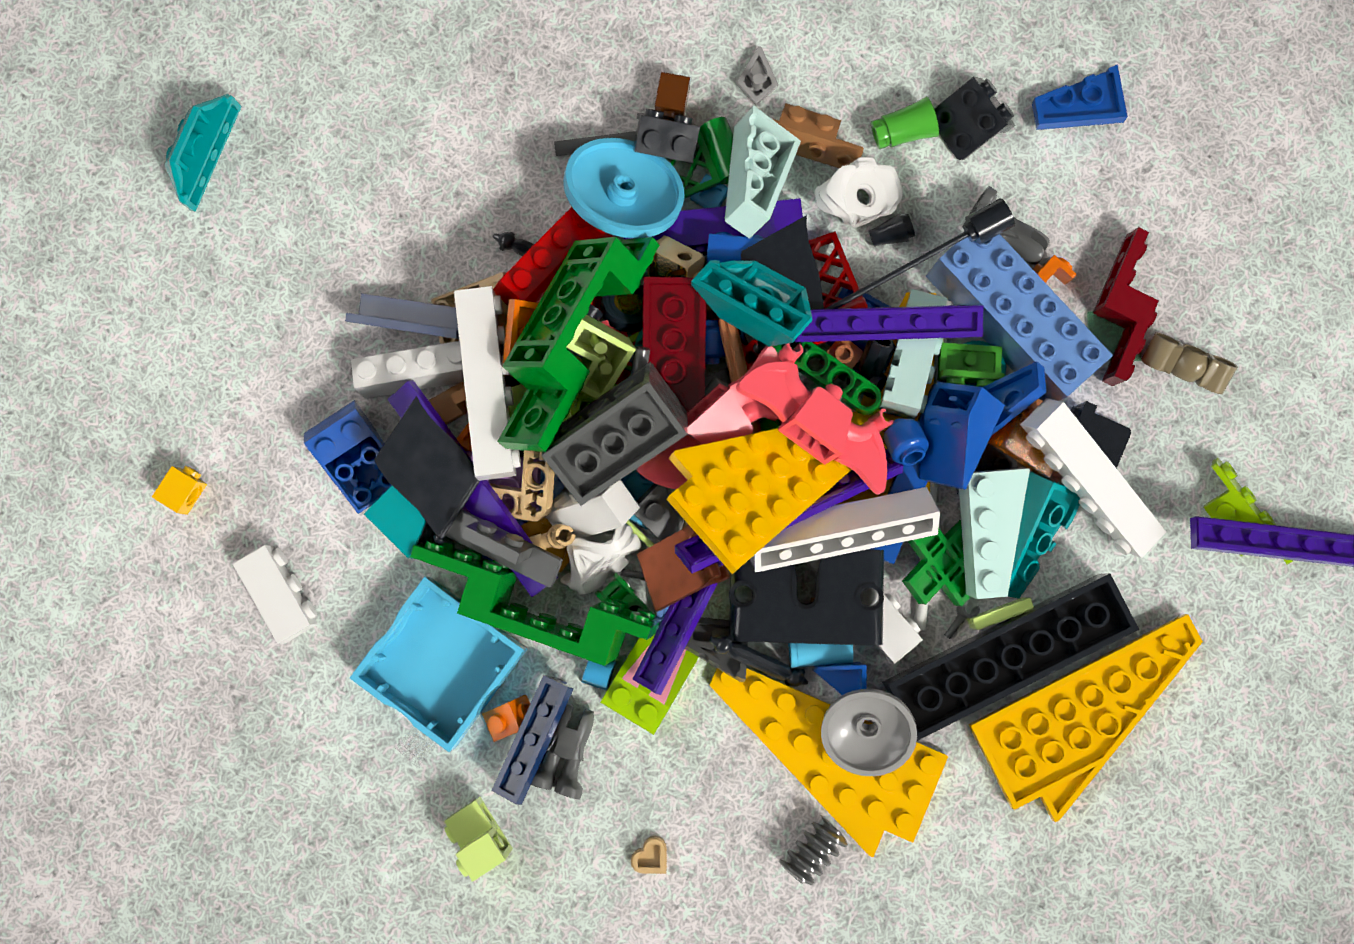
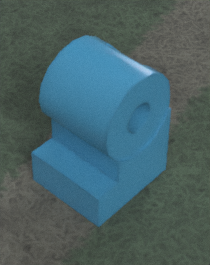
M588 660L581 682L607 691L617 661L613 660L606 666Z

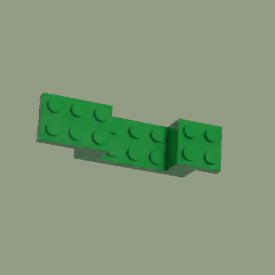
M609 237L574 241L502 366L527 388L497 441L505 449L546 452L553 443L555 434L563 420L568 416L571 405L577 394L583 389L584 382L590 373V370L566 347L573 340L575 331L581 320L587 315L589 306L595 296L633 294L639 287L641 278L647 267L653 262L654 255L660 246L653 237L625 240Z
M426 540V543L414 545L411 552V558L468 577L457 614L606 666L619 656L626 633L648 640L656 634L662 620L654 618L655 613L650 610L638 608L637 611L625 608V602L608 598V601L604 600L590 607L584 627L574 623H568L566 626L557 623V618L552 615L539 613V616L529 613V608L524 605L511 603L509 606L508 604L517 578L510 568L494 560L484 559L482 554L472 549L458 550L454 548L455 543L444 540L443 544H436L434 541Z

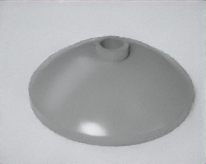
M859 689L842 695L829 706L823 717L821 738L826 753L842 769L861 776H880L895 771L910 758L916 746L917 728L911 711L900 699L881 690ZM872 720L874 723L867 725L864 721Z

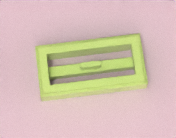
M1022 597L979 613L973 618H967L971 629L980 630L1031 611L1034 606L1030 597Z

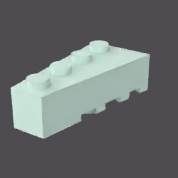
M754 105L734 126L725 222L748 238H751L770 219L801 140Z
M911 289L906 307L946 306L948 298ZM943 338L897 339L879 410L884 408L886 411L883 413L915 420L918 413H924L928 398L927 395H924L926 384H931L935 372V366H931L933 356L939 355Z
M1029 468L974 471L966 490L959 489L966 595L975 599L1008 596Z

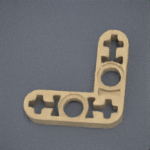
M524 450L522 488L490 483L501 500L505 493L513 497L515 502L514 508L509 511L516 519L538 521L551 513L555 473L547 462H534V459L538 457L539 460H543L542 452ZM535 467L540 468L545 474L543 484L536 483L532 478V471ZM536 501L537 505L542 507V510L536 512V508L532 507L531 503Z

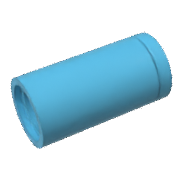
M788 643L791 668L853 663V645Z

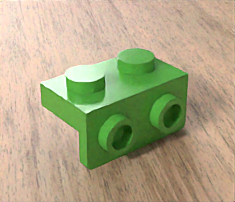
M942 342L938 356L937 380L965 385V382L976 383V387H984L1005 377V374L1001 373L1002 347Z

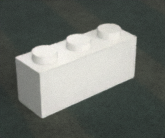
M619 480L582 506L579 505L572 494L568 495L564 492L553 499L551 513L546 518L552 526L556 524L570 526L574 530L571 534H575V538H585L622 527L640 507L622 481Z
M264 545L233 563V566L277 644L287 643L317 625L314 618L317 616V612L310 601H304L299 592L302 590L301 583L294 574L290 575L284 566L287 564V559L279 548L275 549L274 546Z

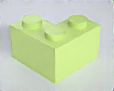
M588 315L581 320L573 340L566 347L583 356L580 362L590 370V373L581 391L596 399L613 388L636 350L630 338Z
M481 797L467 804L444 821L446 824L444 828L446 835L453 844L457 842L460 850L455 854L458 858L456 865L464 877L469 876L472 882L504 862L513 850Z

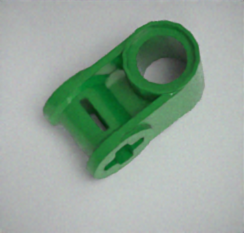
M617 572L613 575L614 579L602 591L597 590L594 593L600 601H608V598L620 587L611 598L625 602V608L628 609L633 606H640L643 609L649 610L647 605L635 594L632 587Z

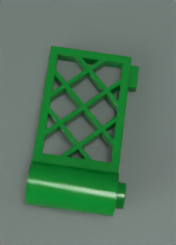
M726 117L711 119L700 127L697 139L700 147L698 153L693 159V164L687 177L679 175L682 182H684V199L698 192L716 187L719 184L728 185L733 133ZM702 155L706 163L699 161ZM671 160V164L673 167L675 166L677 160ZM697 165L709 170L712 177L711 180L701 184L691 180Z

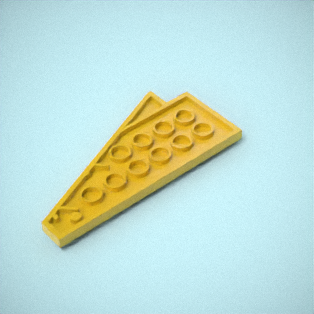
M857 411L852 412L851 422L861 425L868 421L871 415H862ZM882 414L883 418L887 422H889L888 418L884 414ZM777 428L676 450L671 454L669 460L684 475L687 481L668 496L667 501L733 574L852 469L835 461V459L824 465L779 432ZM884 429L883 431L879 432L880 435H881L882 441H883V435H884V432L886 431V429Z
M1183 614L968 724L1013 810L1040 797L1052 821L1055 823L1060 821L1202 644L1203 641L1188 614Z
M716 668L709 686L869 856L874 857L884 831L912 843L914 842L948 759L947 755L916 742L915 749L910 758L895 771L880 776L853 774L833 762L826 753L822 743V721L831 704L746 668L745 682H739ZM864 721V723L867 725L873 724L870 721Z

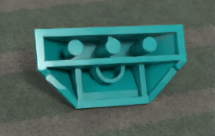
M229 94L192 106L185 118L180 121L177 137L173 145L166 152L164 165L179 202L193 212H196L242 107Z
M710 260L691 281L693 288L720 319L769 347L793 343L812 321L806 288L757 261H728L720 263L719 260Z

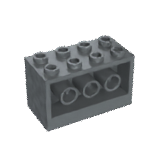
M649 362L562 422L555 434L553 443L546 452H542L541 456L579 505L582 506L688 434L687 410L654 365Z

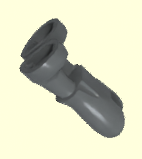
M988 186L969 215L997 199V191ZM1014 217L1015 226L1000 235L1026 262L1036 265L1042 260L1050 240L1041 231Z
M567 703L548 745L544 760L538 768L531 785L551 790L561 757L566 759L554 792L580 800L583 788L577 779L580 762L584 761L583 753L593 727L594 711L585 709L579 721L578 731L567 728L571 720L574 705Z

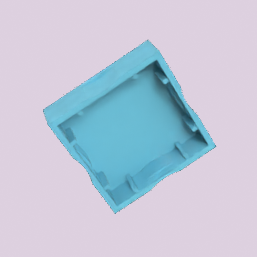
M424 577L399 610L390 629L373 645L350 676V679L383 704L401 712L415 728L446 751L451 752L463 739L528 648L502 629L457 614L461 599L433 578Z

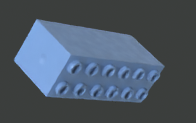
M1000 234L981 245L976 240L971 242L968 237L943 254L926 275L928 280L941 294L948 298V301L953 302V305H984L982 338L991 344L990 346L1002 347L1004 361L1014 372L1036 361L1044 366L1046 393L1039 398L1042 401L1046 398L1061 401L1068 397L1113 356Z

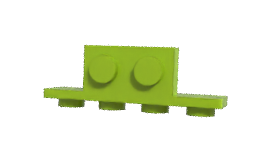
M1219 458L1214 459L1211 467L1229 490L1203 506L1208 515L1216 519L1276 525L1266 510L1261 512L1254 504L1257 499L1247 486L1241 487L1235 478L1238 475L1231 464L1227 461L1223 463ZM1283 559L1287 565L1293 562V560Z

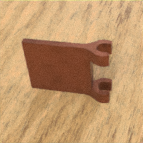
M689 525L637 554L655 611H661L709 585L722 582L730 577L725 565L718 567L717 563L692 574L675 554L676 544L697 535Z

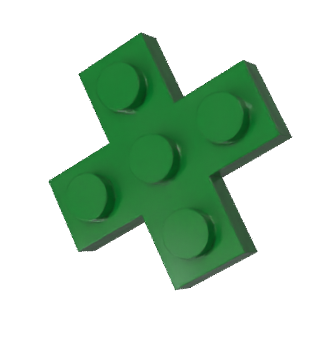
M959 520L945 535L938 527V535L908 541L921 561L909 572L902 582L918 604L926 605L941 588L954 606L962 607L971 597L966 595L961 520Z

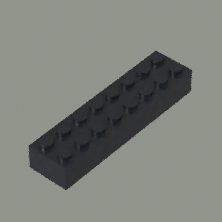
M1097 574L1035 605L1033 610L1009 618L882 683L887 693L900 699L911 711L916 723L918 741L1140 629L1111 574Z

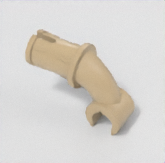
M556 524L548 532L536 534L529 538L534 545L544 550L549 547L561 549L573 543L575 534H571L574 530L570 526Z

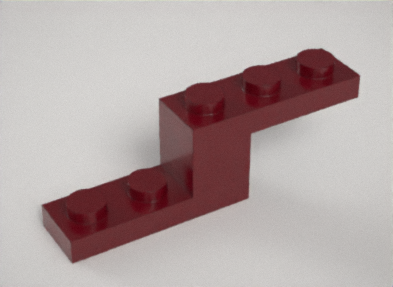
M1140 227L1125 236L1093 310V314L1124 328L1102 379V382L1110 386L1127 381L1132 376L1135 365H1133L1134 359L1142 351L1146 343L1144 336L1147 328L1152 326L1157 317L1155 309L1159 300L1129 286L1136 275V270L1134 269L1136 262L1142 258L1148 246L1145 241L1149 232Z

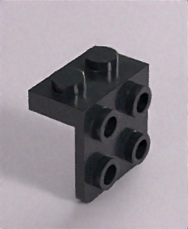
M973 76L934 108L939 135L958 160H965L998 133H1006L1016 126L1012 121L1014 117L1012 110L1005 102L1000 104L995 97L997 90L987 78L983 80V78Z
M1088 401L1073 406L1070 411L1117 469L1131 435L1130 428L1096 414L1097 405Z

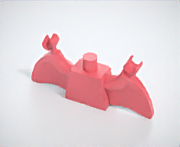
M790 343L785 344L778 353V357L782 362H772L759 366L738 382L736 390L739 393L763 403L781 419L782 424L778 428L779 432L824 465L835 459V461L851 468L875 494L879 495L885 491L887 460L884 444L879 432L891 426L893 419L887 422L883 418L882 414L886 411L883 408L871 415L868 421L857 425L851 422L853 416L851 409L840 401L843 391L839 386L828 384L824 389L816 387L809 391L801 382L798 366L795 364V361L803 353L801 344H797L793 350L790 347Z
M766 346L743 377L764 364L781 362L775 348ZM743 377L729 384L728 387L718 384L687 413L688 434L638 467L636 471L655 484L677 489L687 479L669 460L671 454L676 450L752 434L754 429L751 423L760 418H768L772 421L778 419L780 424H782V421L769 407L736 390V385Z

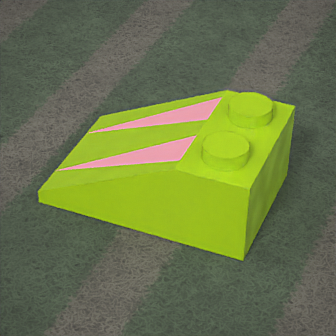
M655 635L648 640L639 637L600 702L653 735L699 658L684 649L662 694H655L633 680Z

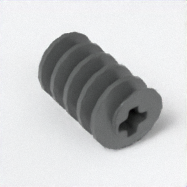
M822 815L823 825L816 822L812 823L816 831L815 835L807 831L804 832L808 843L805 844L798 840L795 842L800 852L787 851L791 862L779 860L784 869L801 884L804 882L813 885L815 882L811 873L818 876L823 874L819 863L830 866L831 861L827 854L838 857L840 854L836 844L842 847H847L848 845L845 837Z

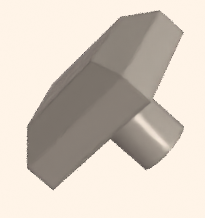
M758 46L737 81V86L756 106L778 87L776 78L761 46Z

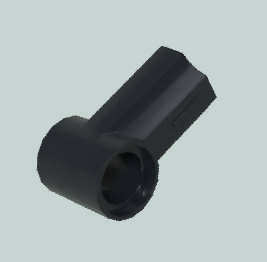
M868 340L860 361L852 368L859 375L876 385L880 392L887 381V376L884 374L896 348L893 340ZM848 377L846 380L847 385L850 384V379ZM862 393L872 400L875 399L872 393Z

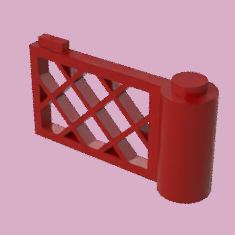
M836 231L808 240L814 259L825 262L819 271L820 281L834 284L829 294L822 292L824 309L841 300V298L835 297L840 287L852 290L853 293L858 291L859 287ZM833 243L834 249L829 256L818 252L820 247ZM831 265L843 268L838 278L826 274ZM860 296L840 308H868L865 298ZM827 341L812 342V343H814L815 345H819V344L824 343V342H827Z

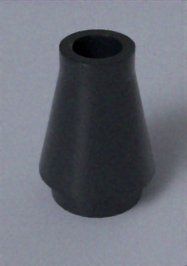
M899 213L876 228L869 230L874 247L909 242V238L915 236L909 214L901 216Z

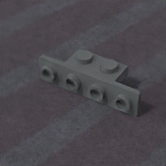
M461 510L445 535L547 587L554 585L562 564V558L524 540L519 535L509 533L497 527L494 523L483 520L465 510Z

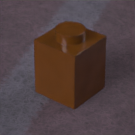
M661 72L655 110L664 112V118L674 119L675 114L685 116L690 91V77Z

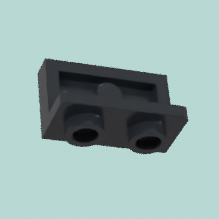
M646 109L645 114L637 112L636 119L639 121L633 147L634 152L693 163L700 130L698 125L692 123L693 118L675 114L674 119L664 118V112L653 109Z

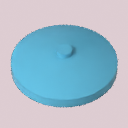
M602 138L580 146L568 160L563 186L570 205L581 218L603 232L624 238L652 237L666 231L674 224L683 206L684 187L678 172L666 158L634 152L635 141L621 138Z

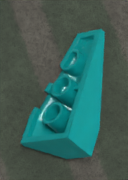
M1029 471L1008 597L1020 599L1039 571L1040 564L1037 561L1039 557L1047 551L1052 552L1057 545L1052 538L1061 526L1068 529L1080 506V497L1070 491L1064 484Z

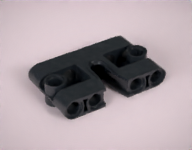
M861 550L822 558L816 576V596L814 601L809 604L800 602L797 597V574L794 565L755 572L749 559L733 574L730 572L729 636H732L733 641L883 645L884 550ZM746 585L752 590L753 595L750 601L741 602L737 599L735 592L738 586ZM867 588L875 589L878 593V600L870 606L863 604L860 599L862 591Z

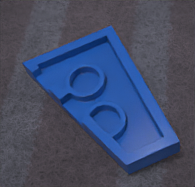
M1118 64L1108 68L1106 72L1095 76L1092 74L1087 76L1083 81L1074 85H1065L1035 97L1032 102L1036 130L1124 123L1128 115Z
M1036 361L982 387L1005 405L992 435L1046 393L1045 369L1039 362Z

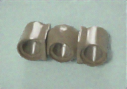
M1155 332L1141 358V361L1151 368L1168 374L1172 373L1174 376L1187 382H1196L1198 386L1216 394L1224 393L1238 368L1236 364L1225 358L1206 353L1191 345H1182L1180 341Z

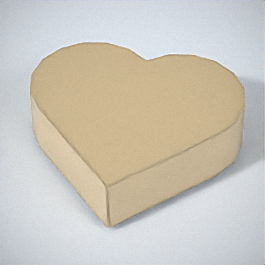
M650 836L644 842L643 848H638L634 851L631 857V866L636 872L642 874L667 873V846L664 839L660 836Z

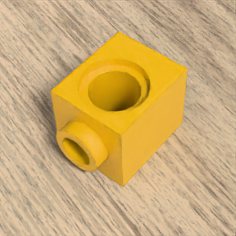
M185 465L182 469L171 466L152 495V498L176 513L188 515L207 484L199 479L202 474Z

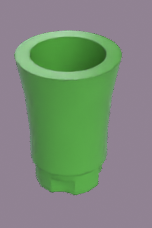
M928 96L895 112L883 115L880 119L871 121L872 134L878 149L939 136L937 117Z

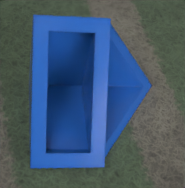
M864 663L814 666L812 669L841 695L859 689H867V665Z

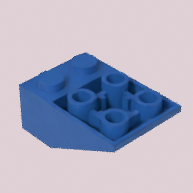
M937 382L924 413L923 432L929 442V447L920 463L919 479L966 490L1005 405L982 387Z
M355 400L304 433V445L358 514L373 505L392 486L374 461L384 442Z

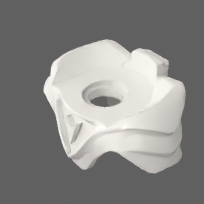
M859 157L849 165L842 166L830 179L815 189L817 207L826 213L840 217L845 225H851L852 227H859L879 217L891 215L896 210L903 195L901 182L896 170L889 165H876L873 157ZM863 189L868 193L869 203L867 205L858 201V190Z
M625 523L622 527L615 528L614 534L599 533L585 538H575L573 543L567 546L571 573L565 574L560 581L567 585L569 589L576 590L578 595L590 594L605 583L611 571L614 574L616 572L620 573L630 563L631 558L628 554L636 552L641 548L639 537L633 533L631 526Z

